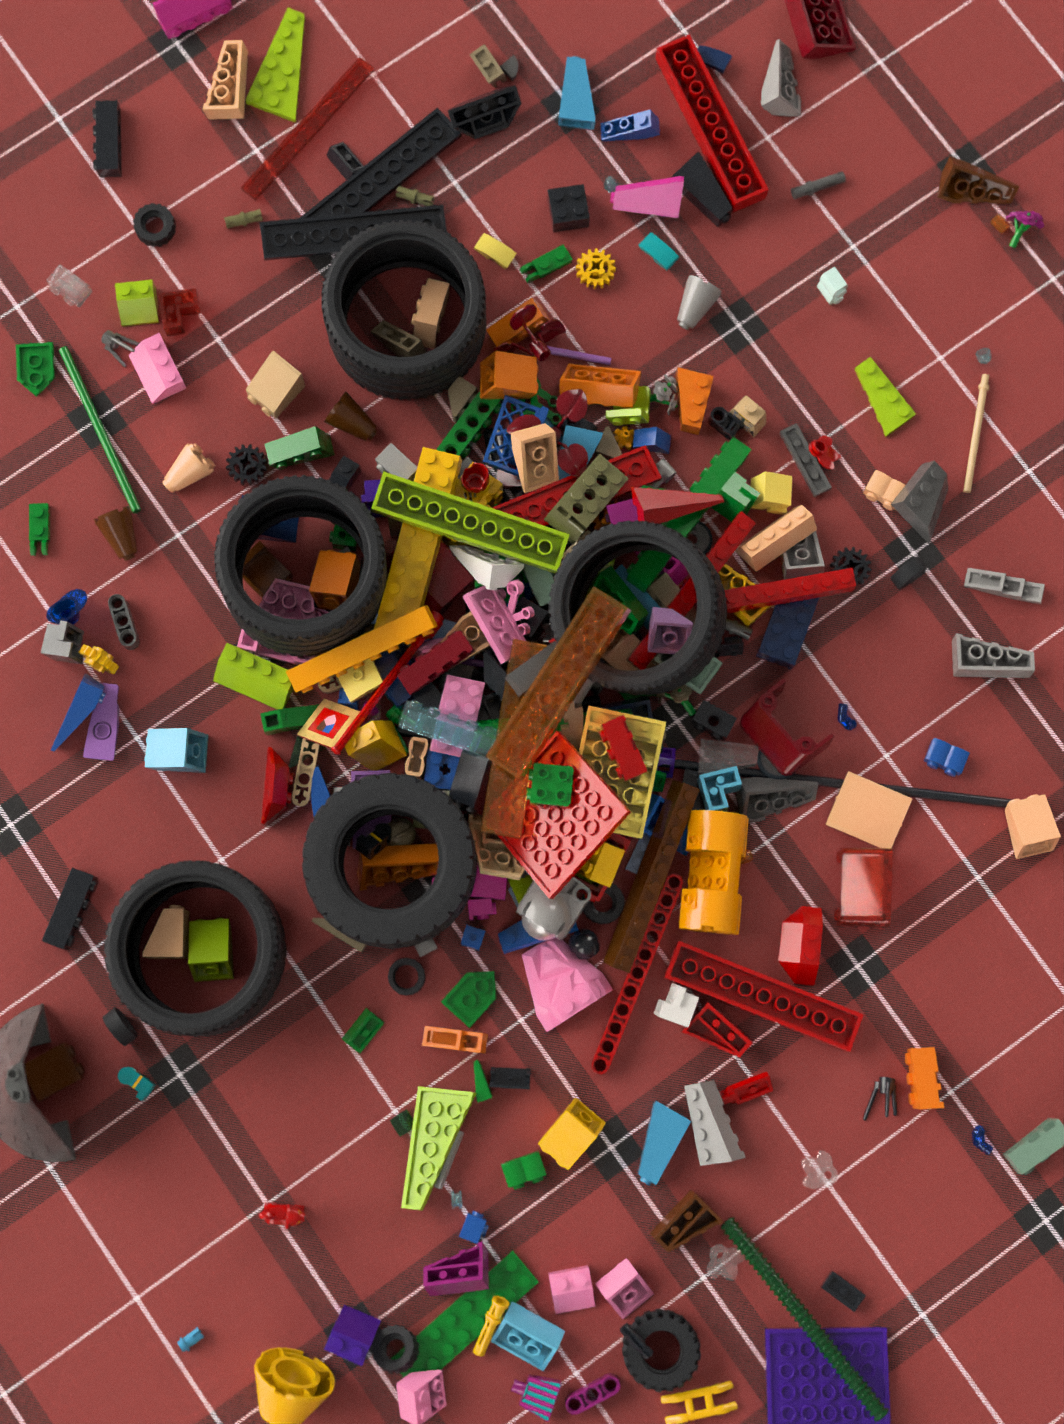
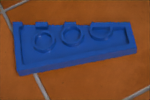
M522 920L498 934L504 954L547 941L538 940L530 936L524 929ZM576 922L569 933L579 931Z

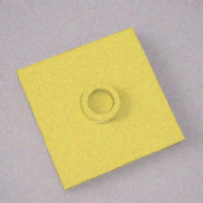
M370 659L363 661L364 666L355 670L353 667L346 669L347 674L338 677L351 703L374 691L384 681L374 661L371 662Z

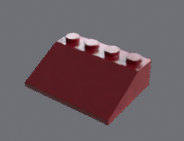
M785 0L802 59H819L856 50L842 0Z
M442 540L424 606L428 605L430 611H436L441 615L446 612L475 579ZM395 549L386 558L388 573L390 571Z

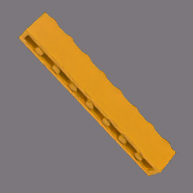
M428 605L304 662L286 671L295 693L302 691L304 694L313 690L312 685L319 683L321 686L330 682L329 677L336 675L338 678L347 674L346 669L353 667L355 670L364 666L363 661L370 659L372 662L381 658L382 652L388 651V653L398 650L399 644L405 642L408 645L417 641L416 636L422 634L425 637L434 633L433 628L438 626Z

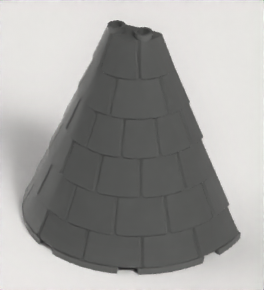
M39 1004L22 1011L0 1029V1139L16 1152L35 1160L50 1162L76 1160L68 1120L50 1124L30 1098L23 1063L29 1048L51 1042L44 1004Z

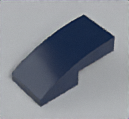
M701 45L697 48L706 67H710L722 74L732 60V55L715 48Z

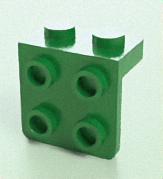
M534 763L533 769L529 768L528 780H532V787L527 788L526 800H530L531 806H538V804L569 806L571 802L573 768L570 766Z

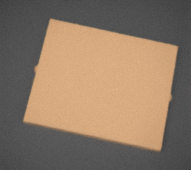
M848 771L838 796L835 797L836 800L826 825L890 852L899 829L902 827V822L912 798Z

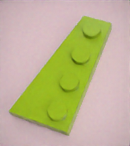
M871 357L856 366L855 372L864 391L868 395L870 405L873 406L876 418L883 428V433L887 437L912 419L916 413Z

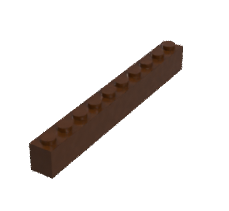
M672 781L603 963L630 973L700 789L680 781Z

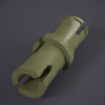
M400 185L398 186L397 191L399 193H396V197L409 200L412 204L433 205L431 201H434V196L420 193L417 189L411 190Z
M260 209L246 213L242 211L238 215L224 217L227 229L263 221Z

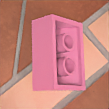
M160 333L143 340L135 348V352L129 354L152 404L186 389Z

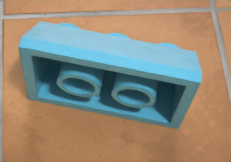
M512 1301L490 1342L544 1371L556 1353L565 1331Z

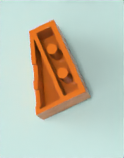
M677 367V397L681 431L699 435L714 376Z
M935 1047L907 1049V1053H905V1063L909 1065L907 1083L911 1086V1093L908 1094L909 1104L912 1105L913 1109L944 1108V1102H939V1091L942 1089L941 1083L938 1084L937 1081L938 1065Z

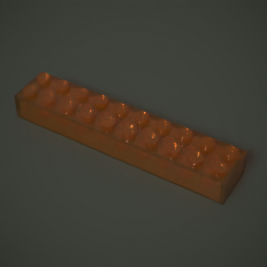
M592 588L487 753L486 758L518 779H524L631 611L629 608L598 588Z

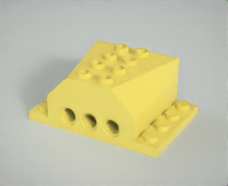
M588 706L579 753L631 811L613 833L642 839L666 722ZM623 714L647 769V773L624 782L623 778L619 779L615 770L618 766L615 760L611 761L607 752L610 748L607 742L603 743L599 732L602 731L600 728L601 724Z

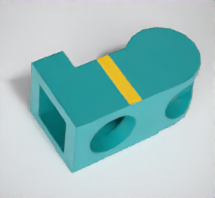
M124 1067L118 1072V1080L122 1084H128L138 1091L135 1097L141 1101H145L157 1085L135 1068Z

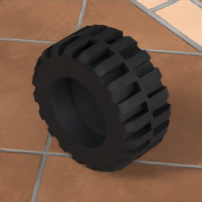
M655 1309V1311L651 1312L649 1310L644 1312L642 1316H637L634 1319L635 1321L630 1324L632 1331H635L644 1341L653 1332H670L677 1338L680 1344V1356L677 1362L670 1368L664 1370L654 1369L646 1363L640 1354L641 1352L637 1351L627 1340V1336L623 1337L622 1354L627 1370L638 1384L640 1383L648 1390L653 1389L655 1392L661 1393L664 1390L671 1392L677 1387L680 1389L687 1380L690 1381L693 1378L692 1374L694 1371L697 1372L699 1367L698 1361L701 1360V1346L695 1330L683 1316L668 1309L667 1311Z

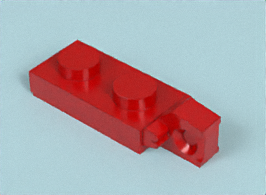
M766 1071L732 1084L719 1093L724 1105L728 1103H737L739 1105L770 1093L774 1089L770 1076Z

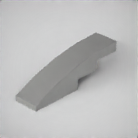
M968 568L964 587L1001 597L1041 604L1045 584L1027 582L1022 578L1006 576L1005 573Z

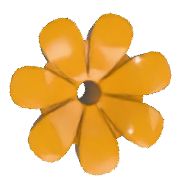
M623 426L622 430L617 428L614 431V438L618 442L619 448L622 449L625 446L626 449H631L634 430L628 431L627 426Z

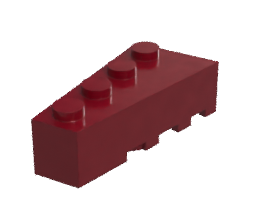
M461 630L451 633L447 636L448 639L442 643L435 644L427 654L419 655L415 658L416 662L412 665L407 664L399 669L400 673L397 677L410 695H413L476 652Z

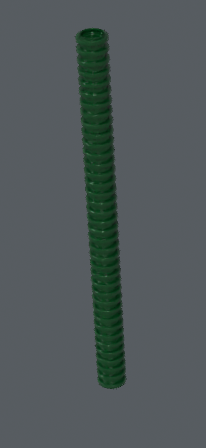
M730 1217L721 1225L720 1229H724V1234H728V1239H732V1244L737 1246L736 1249L741 1250L740 1254L745 1255L744 1259L749 1260L748 1264L753 1265V1270H757V1275H761V1280H765V1285H769V1290H773V1295H777V1300L782 1302L781 1305L785 1306V1310L790 1312V1316L794 1317V1321L799 1323L798 1326L803 1328L802 1331L807 1333L806 1336L811 1338L810 1341L815 1343V1347L819 1348V1352L824 1354L823 1357L828 1359L827 1362L832 1364L831 1367L835 1368L836 1373L840 1374V1378L845 1380L844 1383L849 1385V1390L852 1389L853 1395H857V1400L862 1401L861 1405L866 1406L865 1410L870 1411L869 1415L874 1416L873 1420L880 1421L888 1414L889 1409L885 1408V1404L880 1402V1398L876 1397V1393L871 1391V1386H867V1381H863V1376L858 1375L859 1371L854 1370V1365H850V1360H846V1355H842V1350L837 1349L838 1345L833 1344L834 1340L829 1339L830 1335L825 1334L826 1330L821 1329V1324L816 1323L817 1319L812 1318L813 1314L808 1313L809 1309L804 1308L805 1304L800 1303L801 1299L796 1298L797 1294L792 1293L793 1289L788 1288V1283L783 1282L784 1278L779 1277L780 1273L775 1272L776 1268L771 1267L772 1263L767 1262L768 1258L763 1257L764 1253L759 1252L760 1248H756L755 1242L752 1243L750 1241L751 1237L746 1236L747 1232L742 1231L743 1227L738 1226L739 1222L734 1221L735 1217Z

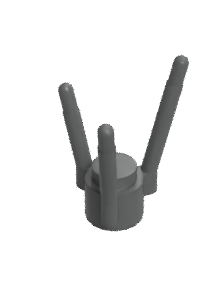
M107 330L103 334L101 342L106 345L105 349L123 367H126L125 362L113 348L116 349L120 345L134 353L135 349L121 340L138 346L140 343L117 332L113 333Z

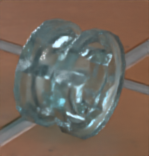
M451 1191L452 1210L456 1207L462 1209V1192L455 1193Z

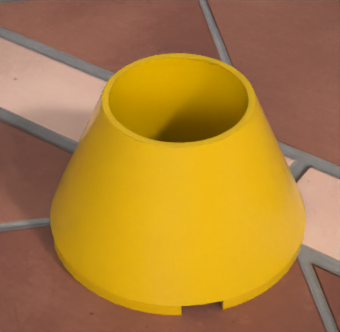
M279 1347L263 1351L261 1356L256 1359L254 1367L259 1412L262 1418L270 1424H302L334 1389V1375L325 1363L314 1357V1360L303 1355V1351L292 1348Z

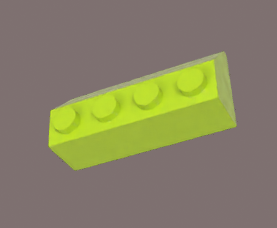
M226 643L217 663L213 678L214 682L277 710L285 708L294 689L286 673L287 669Z

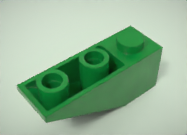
M319 704L260 713L264 733L269 736L302 728Z

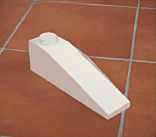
M450 545L449 548L477 582L486 586L488 590L506 587L508 582L512 581L524 568V564L510 558L504 560L499 558L497 554L483 553V550L467 545Z

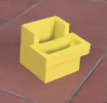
M765 471L751 479V487L760 493L752 508L760 510L767 508V512L781 515L787 513V507L791 506L792 476Z

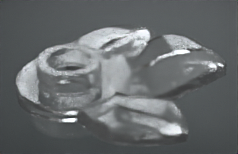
M820 1150L817 1158L807 1157L801 1160L802 1168L808 1174L802 1181L804 1186L811 1189H819L823 1185H833L838 1180V1172L833 1167L832 1157L827 1152ZM825 1172H831L832 1176L830 1179L825 1178Z
M717 1244L711 1248L707 1272L712 1280L719 1277L720 1274L727 1280L736 1279L738 1275L737 1264L745 1261V1257L740 1254V1250H737L735 1247L726 1248L722 1244ZM722 1252V1257L717 1258L718 1253Z

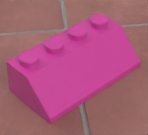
M158 0L153 3L158 21L168 40L180 36L181 33L187 30L195 29L198 25L209 22L214 17L226 14L229 10L233 9L231 0Z

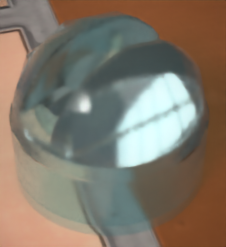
M608 176L603 183L604 189L608 192L615 191L616 186H619L618 182L611 176Z
M982 348L976 352V358L979 363L987 364L990 362L992 354L989 348Z

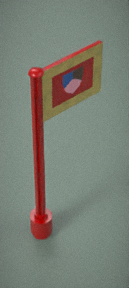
M431 611L438 626L433 628L434 633L425 637L422 634L416 637L417 641L409 646L361 711L323 699L297 735L330 748L334 754L340 755L342 749L397 678V675L400 673L399 669L409 662L424 640L433 639L443 626V616L436 611Z

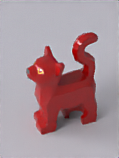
M266 1202L264 1210L259 1213V1218L264 1219L268 1224H285L284 1228L288 1230L290 1227L299 1226L305 1221V1205L294 1204L292 1206V1204L285 1205L276 1204V1202Z

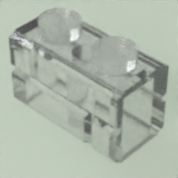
M61 264L58 265L54 273L47 279V283L50 286L49 290L56 296L62 295L64 297L63 300L70 306L74 304L78 308L81 307L85 299L92 293L89 284Z

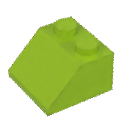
M152 279L115 283L116 301L122 327L159 323L157 293Z

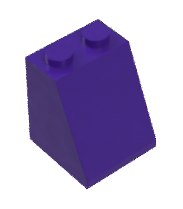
M344 1304L324 1350L362 1366L381 1320Z

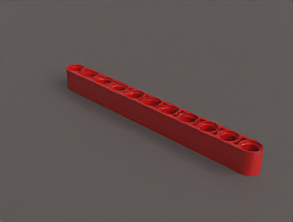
M670 874L665 879L630 973L626 975L591 1062V1069L596 1074L606 1073L611 1065L683 886V879L679 874ZM670 878L678 880L679 885L677 888L670 887ZM663 896L671 898L670 906L662 904L661 899ZM656 914L663 915V924H657L654 921ZM649 932H654L657 935L656 942H649L647 940ZM641 950L649 952L650 958L644 961L640 958L639 953ZM634 968L641 969L643 974L640 979H635L632 976ZM627 986L635 989L633 997L625 995L624 991ZM621 1004L628 1008V1012L624 1016L619 1015L617 1012V1007ZM612 1023L620 1025L621 1029L618 1034L611 1033L610 1025ZM605 1041H610L613 1044V1050L609 1053L602 1049ZM597 1060L605 1062L606 1067L603 1071L596 1070L595 1062Z

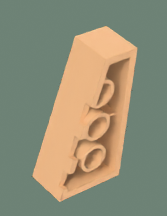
M242 40L224 41L218 59V67L213 75V83L208 90L207 102L203 106V111L208 119H244L248 50Z

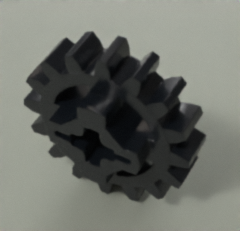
M244 444L241 446L242 449L234 447L236 452H229L231 458H226L227 463L230 464L226 466L227 471H230L228 473L229 476L234 477L235 482L240 480L241 485H244L245 481L252 485V480L258 483V477H264L262 471H267V467L264 466L267 464V460L264 459V453H259L258 447L253 450L252 444H249L248 448H245ZM253 455L257 457L259 463L253 460ZM234 467L240 469V474L235 471Z
M845 547L843 552L839 550L837 556H833L832 560L834 562H831L829 567L834 568L831 571L847 569L848 565L854 567L855 581L858 586V583L863 585L864 579L867 580L869 578L867 573H870L872 569L867 566L871 564V561L865 560L868 555L862 556L861 549L855 552V547H852L851 551ZM843 558V559H844V560H843V563H844V564H841L840 566H838L839 561ZM862 569V574L859 577H857V571H860Z

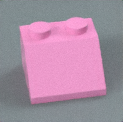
M627 1258L595 1283L622 1319L627 1317L654 1294Z
M588 1265L549 1272L556 1314L595 1307Z

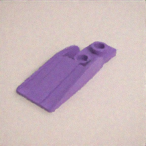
M101 683L105 686L103 692L106 695L102 704L97 703L96 708L92 712L83 757L113 761L119 729V706L117 704L119 686Z

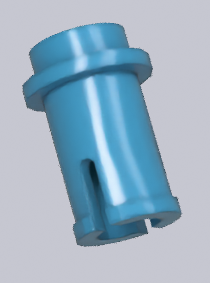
M196 1327L185 1337H180L177 1343L183 1352L186 1350L190 1351V1347L205 1337L203 1333L201 1334V1330Z

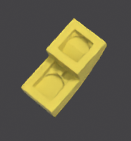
M483 233L474 247L485 258H491L504 269L508 268L517 254L502 242Z

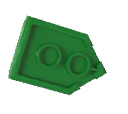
M53 342L16 344L17 381L36 397L55 379Z
M495 971L467 972L441 1001L468 1028H471L496 1000Z

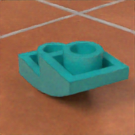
M652 232L639 244L640 249L651 256L654 262L666 271L679 259V256Z

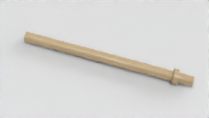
M982 374L981 384L978 385V390L980 391L963 490L966 493H971L986 395L990 388L988 385V374Z

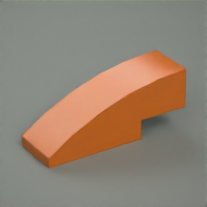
M425 1026L422 1046L485 1054L488 1034Z

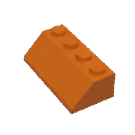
M568 364L560 378V395L568 390L581 389L587 397L588 405L602 404L606 407L620 406L624 409L633 408L638 396L641 371Z

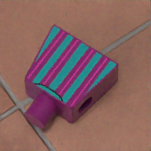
M529 1374L526 1383L515 1379L511 1391L521 1395L520 1406L548 1422L562 1383L558 1379Z

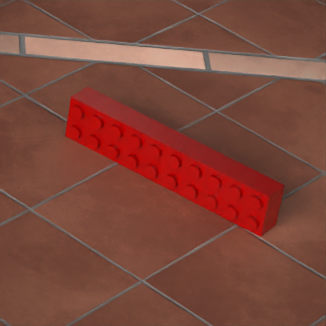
M690 34L658 47L655 59L719 186L731 204L732 212L734 213L766 199L769 189Z
M681 941L676 943L663 977L665 980L845 1052L851 1051L864 1016L862 1013Z

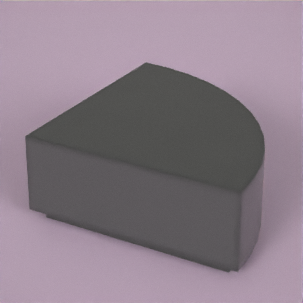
M514 55L500 66L511 81L516 78L518 73V61Z

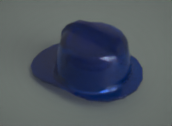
M75 589L65 594L48 609L46 613L48 621L58 625L60 621H67L73 625L78 622L80 611L87 602L86 592L82 589Z

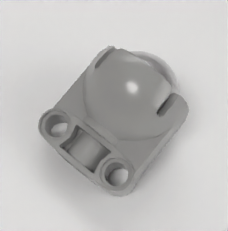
M573 877L554 899H549L537 883L533 881L518 904L516 912L522 916L523 927L533 938L538 940L557 938L562 941L567 937L590 900L591 891L586 885ZM583 889L587 892L585 900L577 898L576 893L578 890Z

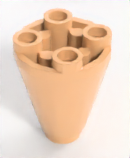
M192 443L185 445L166 474L163 484L170 492L179 491L214 471L213 468L216 465L210 458L206 459L201 454L203 450L196 443L194 445Z

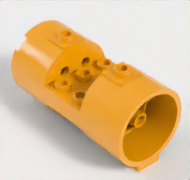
M691 810L686 839V851L691 852L688 889H682L679 929L739 935L742 896L738 894L741 857H746L748 816L724 811Z

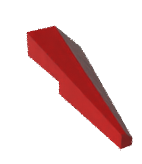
M631 487L633 505L637 506L638 521H647L649 523L660 524L724 502L720 494Z

